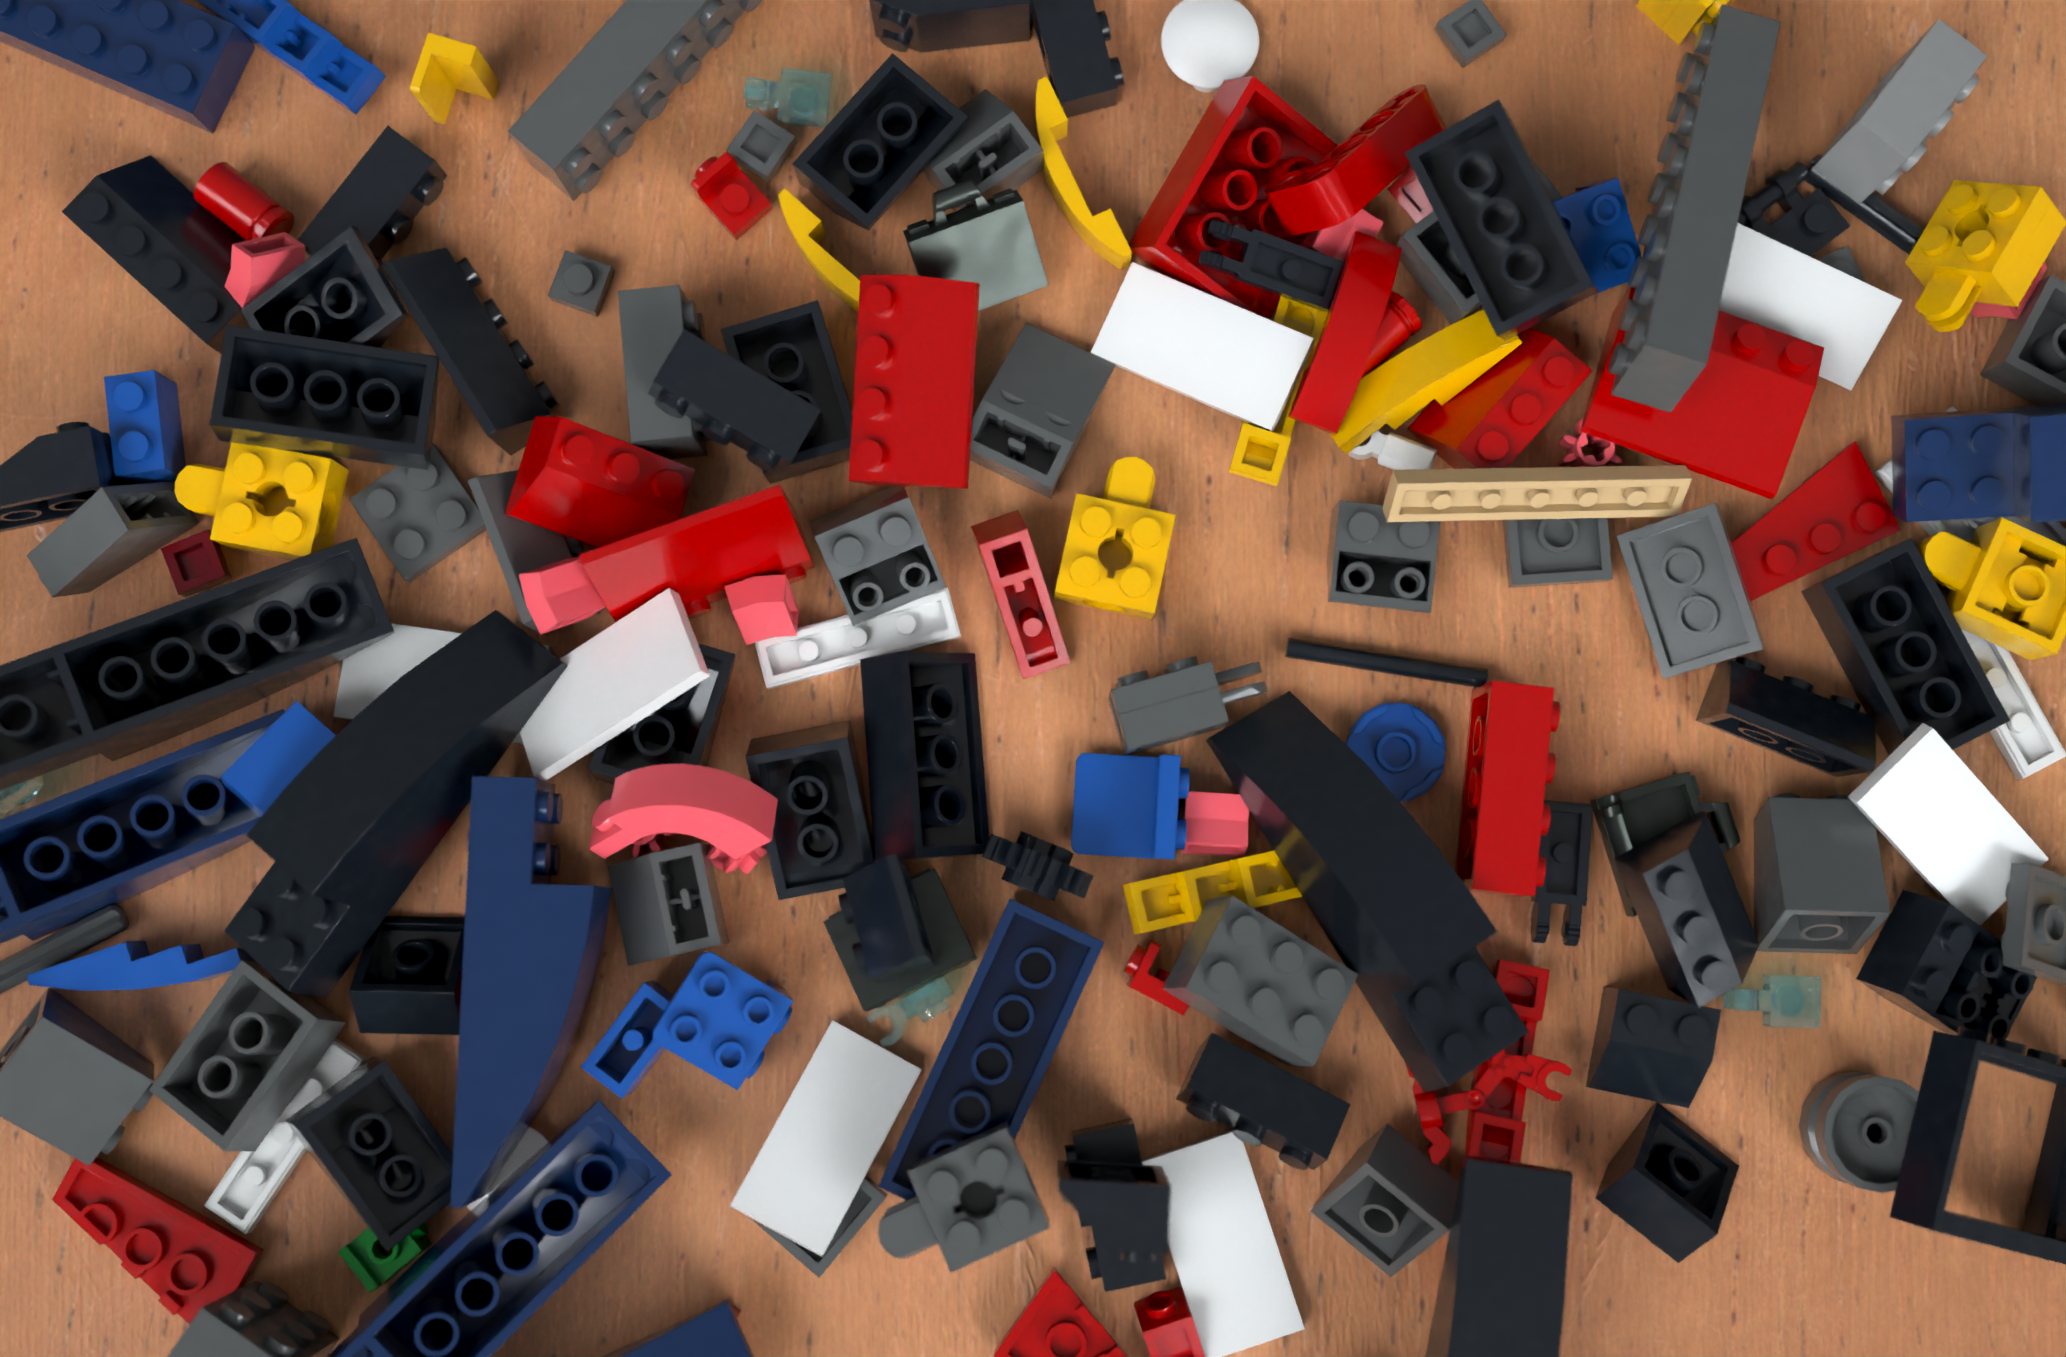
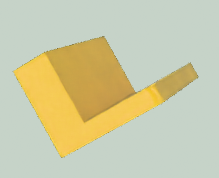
M428 32L410 84V91L434 122L445 124L456 90L494 100L500 82L477 46Z

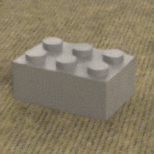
M1938 19L1892 66L1813 166V169L1859 205L1875 190L1883 195L1899 178L1903 170L1908 172L1928 149L1924 144L1929 136L1934 138L1953 117L1954 112L1951 111L1955 104L1953 100L1960 104L1981 79L1974 73L1986 59L1987 55L1942 20Z

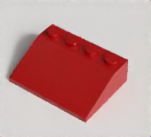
M1248 76L1224 80L1128 245L1132 253L1160 274L1270 319L1278 305L1279 295L1234 280V275L1221 273L1198 263L1201 251H1215L1238 261L1243 245L1214 238L1207 232L1210 222L1215 220L1245 230L1256 229L1300 245L1307 233L1296 236H1288L1264 192L1265 188L1279 177L1291 171L1316 165L1338 145L1256 77Z
M1629 286L1612 313L1580 431L1674 465H1686L1688 470L1773 499L1779 489L1814 394L1824 347L1719 310L1707 365L1671 413L1611 395L1615 374L1609 373L1608 368L1616 345L1619 342L1623 343L1625 331L1618 329V325L1627 300H1633L1635 288Z
M780 485L579 554L583 568L615 623L668 588H671L680 595L688 619L710 612L712 610L710 603L727 598L724 586L754 576L786 575L789 584H792L807 577L805 570L815 567L796 510Z

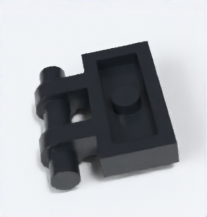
M1801 162L1794 163L1785 171L1782 169L1777 170L1766 179V186L1751 197L1743 196L1738 218L1739 224L1810 257L1850 227V224L1820 188L1805 199L1797 191V186L1809 178V172ZM1777 202L1785 214L1769 225L1763 218V212Z

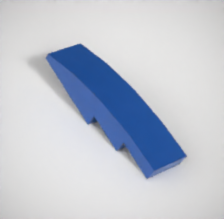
M197 0L218 18L235 24L252 43L355 115H357L386 77L375 65L344 46L333 34L299 13L286 0Z
M146 941L123 942L26 976L29 985L80 991L137 990L210 980L232 974L241 960L256 961L242 947L204 959L200 944L179 945L149 955Z

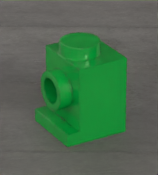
M424 1222L393 1247L392 1254L388 1256L378 1243L377 1238L367 1228L353 1241L339 1250L338 1253L369 1293L387 1283L428 1249L432 1243L426 1236L429 1231Z

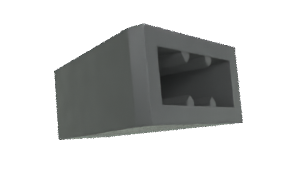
M174 481L101 487L37 545L27 557L52 598L88 593L189 531L199 521L191 510L178 502Z

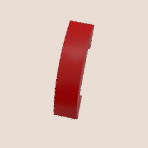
M1359 231L1353 233L1343 261L1345 263L1336 293L1310 366L1303 373L1288 416L1289 418L1333 435L1338 432L1356 392L1381 326L1396 277L1402 248Z
M1502 959L1497 961L1493 976L1529 1032L1506 1047L1504 1054L1525 1056L1526 1053L1532 1054L1537 1022L1543 1019L1550 970ZM1487 1061L1473 1069L1471 1089L1488 1068ZM1504 1077L1485 1100V1103L1494 1110L1493 1115L1474 1112L1468 1109L1465 1155L1504 1161H1521L1526 1122H1522L1527 1087L1510 1077Z

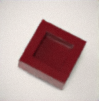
M208 529L161 548L178 595L187 597L232 579L220 544L210 540L211 531Z

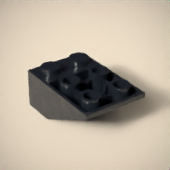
M1902 890L1856 979L1886 1000L1947 1034L1957 1035L1959 1026L1992 1034L1990 1041L1992 1045L1993 1037L2007 1039L2010 1029L2027 996L2031 993L2037 977L2002 965L2003 952L2001 941L1951 904Z

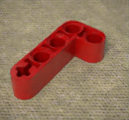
M1426 85L1413 86L1394 96L1316 165L1291 171L1279 177L1265 188L1264 192L1288 236L1330 228L1353 217L1411 165L1405 154L1406 151L1447 129Z

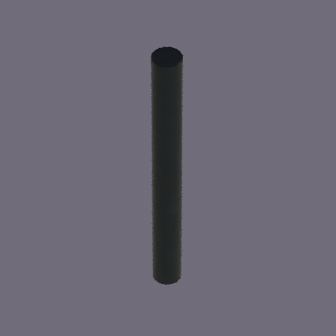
M1288 638L1285 652L1286 658L1476 688L1486 684L1488 669L1294 638Z

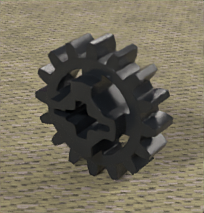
M1022 831L1016 843L991 834L982 857L1006 867L1001 878L1002 880L1055 901L1059 889L1085 899L1094 877L1069 865L1074 853Z

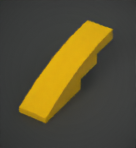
M1484 309L1453 323L1402 351L1362 377L1338 432L1335 435L1329 434L1337 446L1348 454L1386 423L1395 430L1435 399L1443 406L1523 342L1517 335L1506 341L1497 337Z
M1274 850L1123 885L1134 935L1197 921L1207 900L1211 898L1235 896L1250 907L1256 908L1302 897Z

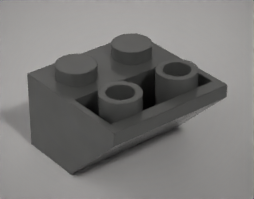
M985 89L959 108L968 116V121L923 171L938 191L972 179L985 199L988 200L993 198V194L1009 188L1016 190L1044 169L1043 149L1016 113ZM973 200L951 209L956 212L975 205V202Z
M888 487L809 521L815 540L853 626L946 587L904 487Z
M1339 500L1332 509L1327 551L1328 602L1431 613L1440 521L1387 522L1382 509L1383 505Z
M695 843L643 855L608 866L628 966L729 943L713 863L706 857L709 844Z

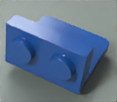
M1613 178L1591 182L1575 188L1576 192L1554 200L1553 202L1599 290L1597 293L1629 282L1633 265L1638 256L1641 257V251L1635 237L1619 179Z
M1094 753L1081 754L1076 760L1071 836L1072 850L1077 854L1174 860L1176 849L1185 850L1186 819H1177L1178 799H1187L1189 791V768L1180 767L1181 756L1160 754L1158 757Z
M704 951L698 956L652 1030V1037L660 1046L738 1090L745 1078L750 1079L759 1068L765 1054L763 1049L773 1033L777 1035L786 1025L792 1012L790 1006L793 1000L784 988L769 979L764 983L714 952Z

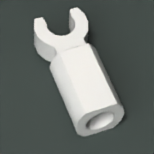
M1378 429L1370 436V441L1366 445L1357 446L1348 455L1357 460H1366L1374 457L1378 459V464L1393 470L1431 469L1437 450L1389 432L1387 436L1380 433Z

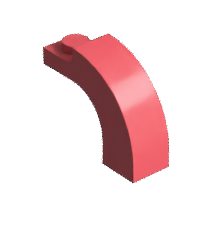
M659 764L638 768L616 777L611 800L601 803L592 817L593 831L589 849L605 859L645 836L657 833H681L705 840L737 860L772 841L778 799L740 776L715 768L691 764Z

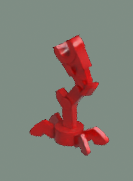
M1505 1049L1487 1060L1488 1068L1472 1089L1468 1091L1436 1097L1434 1090L1424 1093L1415 1079L1412 1090L1423 1134L1431 1141L1426 1147L1432 1163H1440L1452 1144L1451 1139L1441 1129L1443 1128L1442 1114L1471 1109L1474 1112L1493 1115L1494 1110L1485 1103V1100L1504 1077L1512 1078L1546 1099L1561 1101L1562 1095L1547 1087L1546 1077L1554 1071L1570 1076L1572 1070L1566 1064L1529 1053H1526L1525 1056L1504 1054ZM1406 1064L1409 1076L1415 1078Z

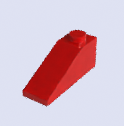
M1016 510L972 525L971 529L1023 680L1070 664L1071 662L1035 550L1019 511Z

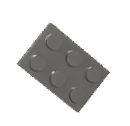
M1713 503L1617 535L1663 679L1766 648L1718 503Z

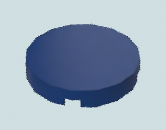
M1382 703L1361 714L1349 729L1345 744L1367 764L1400 802L1411 801L1428 792L1441 777L1445 761V738L1436 721L1421 708L1403 703Z

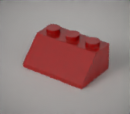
M1529 328L1517 334L1523 342L1521 345L1443 406L1435 399L1432 400L1407 429L1425 445L1436 449L1437 455L1453 469L1508 468L1593 370L1554 337Z
M535 416L504 514L599 548L677 521L681 516L695 469L563 417Z

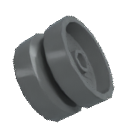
M1855 1070L1832 1074L1814 1086L1802 1105L1799 1130L1803 1148L1814 1165L1835 1180L1848 1183L1860 1189L1879 1193L1896 1191L1919 1092L1902 1080Z

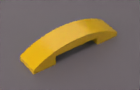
M1048 77L1039 79L1036 90L1035 130L1036 140L1043 149V172L1050 191L1061 212L1081 239L1104 260L1123 270L1130 266L1132 251L1111 208L1092 216L1056 142L1067 137L1068 119Z
M784 188L778 194L779 202L789 231L801 255L823 284L838 298L858 312L860 280L818 244L826 235L822 221Z
M1280 296L1273 321L1314 338L1315 343L1274 431L1261 429L1242 421L1228 472L1277 487L1295 424V419L1288 416L1303 373L1310 366L1328 311L1323 312Z

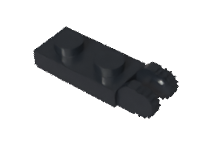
M1211 220L1207 231L1209 234L1222 241L1243 245L1238 261L1215 251H1201L1198 259L1199 264L1221 273L1234 275V280L1323 312L1330 310L1345 262L1256 229L1245 230L1224 222Z
M1544 800V804H1549L1551 809L1549 830L1547 835H1541L1539 855L1545 856L1546 873L1542 887H1536L1535 896H1531V901L1534 902L1531 915V938L1534 943H1545L1550 930V903L1566 904L1561 928L1562 941L1564 945L1576 946L1578 945L1581 932L1582 906H1586L1593 807L1592 804Z

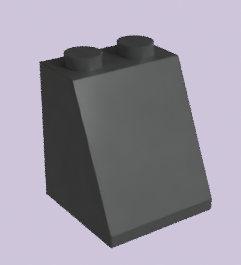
M1785 793L1768 797L1754 819V932L1760 944L1757 951L1857 954L1890 914L1876 827L1846 795H1832L1824 799L1801 798L1797 794Z
M48 987L0 1051V1117L90 1166L100 1151L107 1155L116 1146L125 1130L121 1123L133 1109L140 1112L152 1097L153 1093L149 1089L153 1085L154 1064L61 994Z

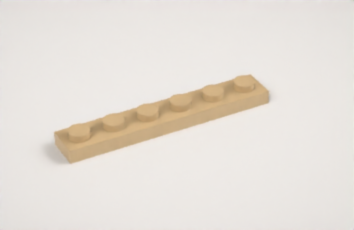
M1686 465L1393 470L1382 509L1387 522L1674 517L1679 513L1692 477Z

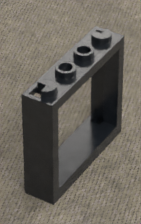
M1959 1026L1957 1035L1933 1031L1889 1217L1935 1232L2066 1265V1059H2061L2060 1062L2061 1056L2027 1048L2025 1055L2026 1045L1993 1037L1991 1045L1992 1034L1975 1031L1966 1027ZM1980 1061L2056 1085L2023 1230L1945 1210Z

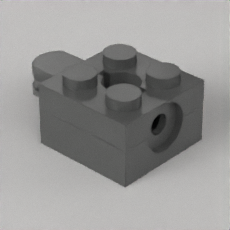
M1197 656L1168 664V668L1164 670L1165 674L1149 679L1146 670L1118 678L1116 688L1110 691L1108 702L1123 754L1130 755L1221 729L1229 722L1224 705L1264 694L1268 690L1265 682H1258L1221 693L1220 685L1261 673L1260 663L1254 662L1215 673L1212 661L1199 665Z
M1007 1121L911 1164L908 1169V1175L917 1195L886 1210L879 1222L878 1236L880 1244L885 1251L895 1258H908L939 1244L950 1272H953L1049 1229V1217Z

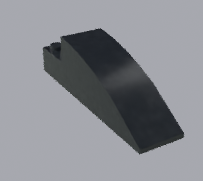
M357 537L0 665V790L100 753L111 761H116L279 692L394 634V629Z
M495 610L401 676L347 724L306 765L248 832L247 836L275 862L224 931L287 991L326 999L471 800L472 776L487 777L568 665L504 614Z
M1290 691L1206 740L1345 966L1358 974L1355 982L1424 1093L1450 1086L1529 1033L1475 947L1498 931L1472 893L1433 841L1367 764Z
M1464 1155L1425 1357H1559L1565 1303L1573 1174L1571 1171Z

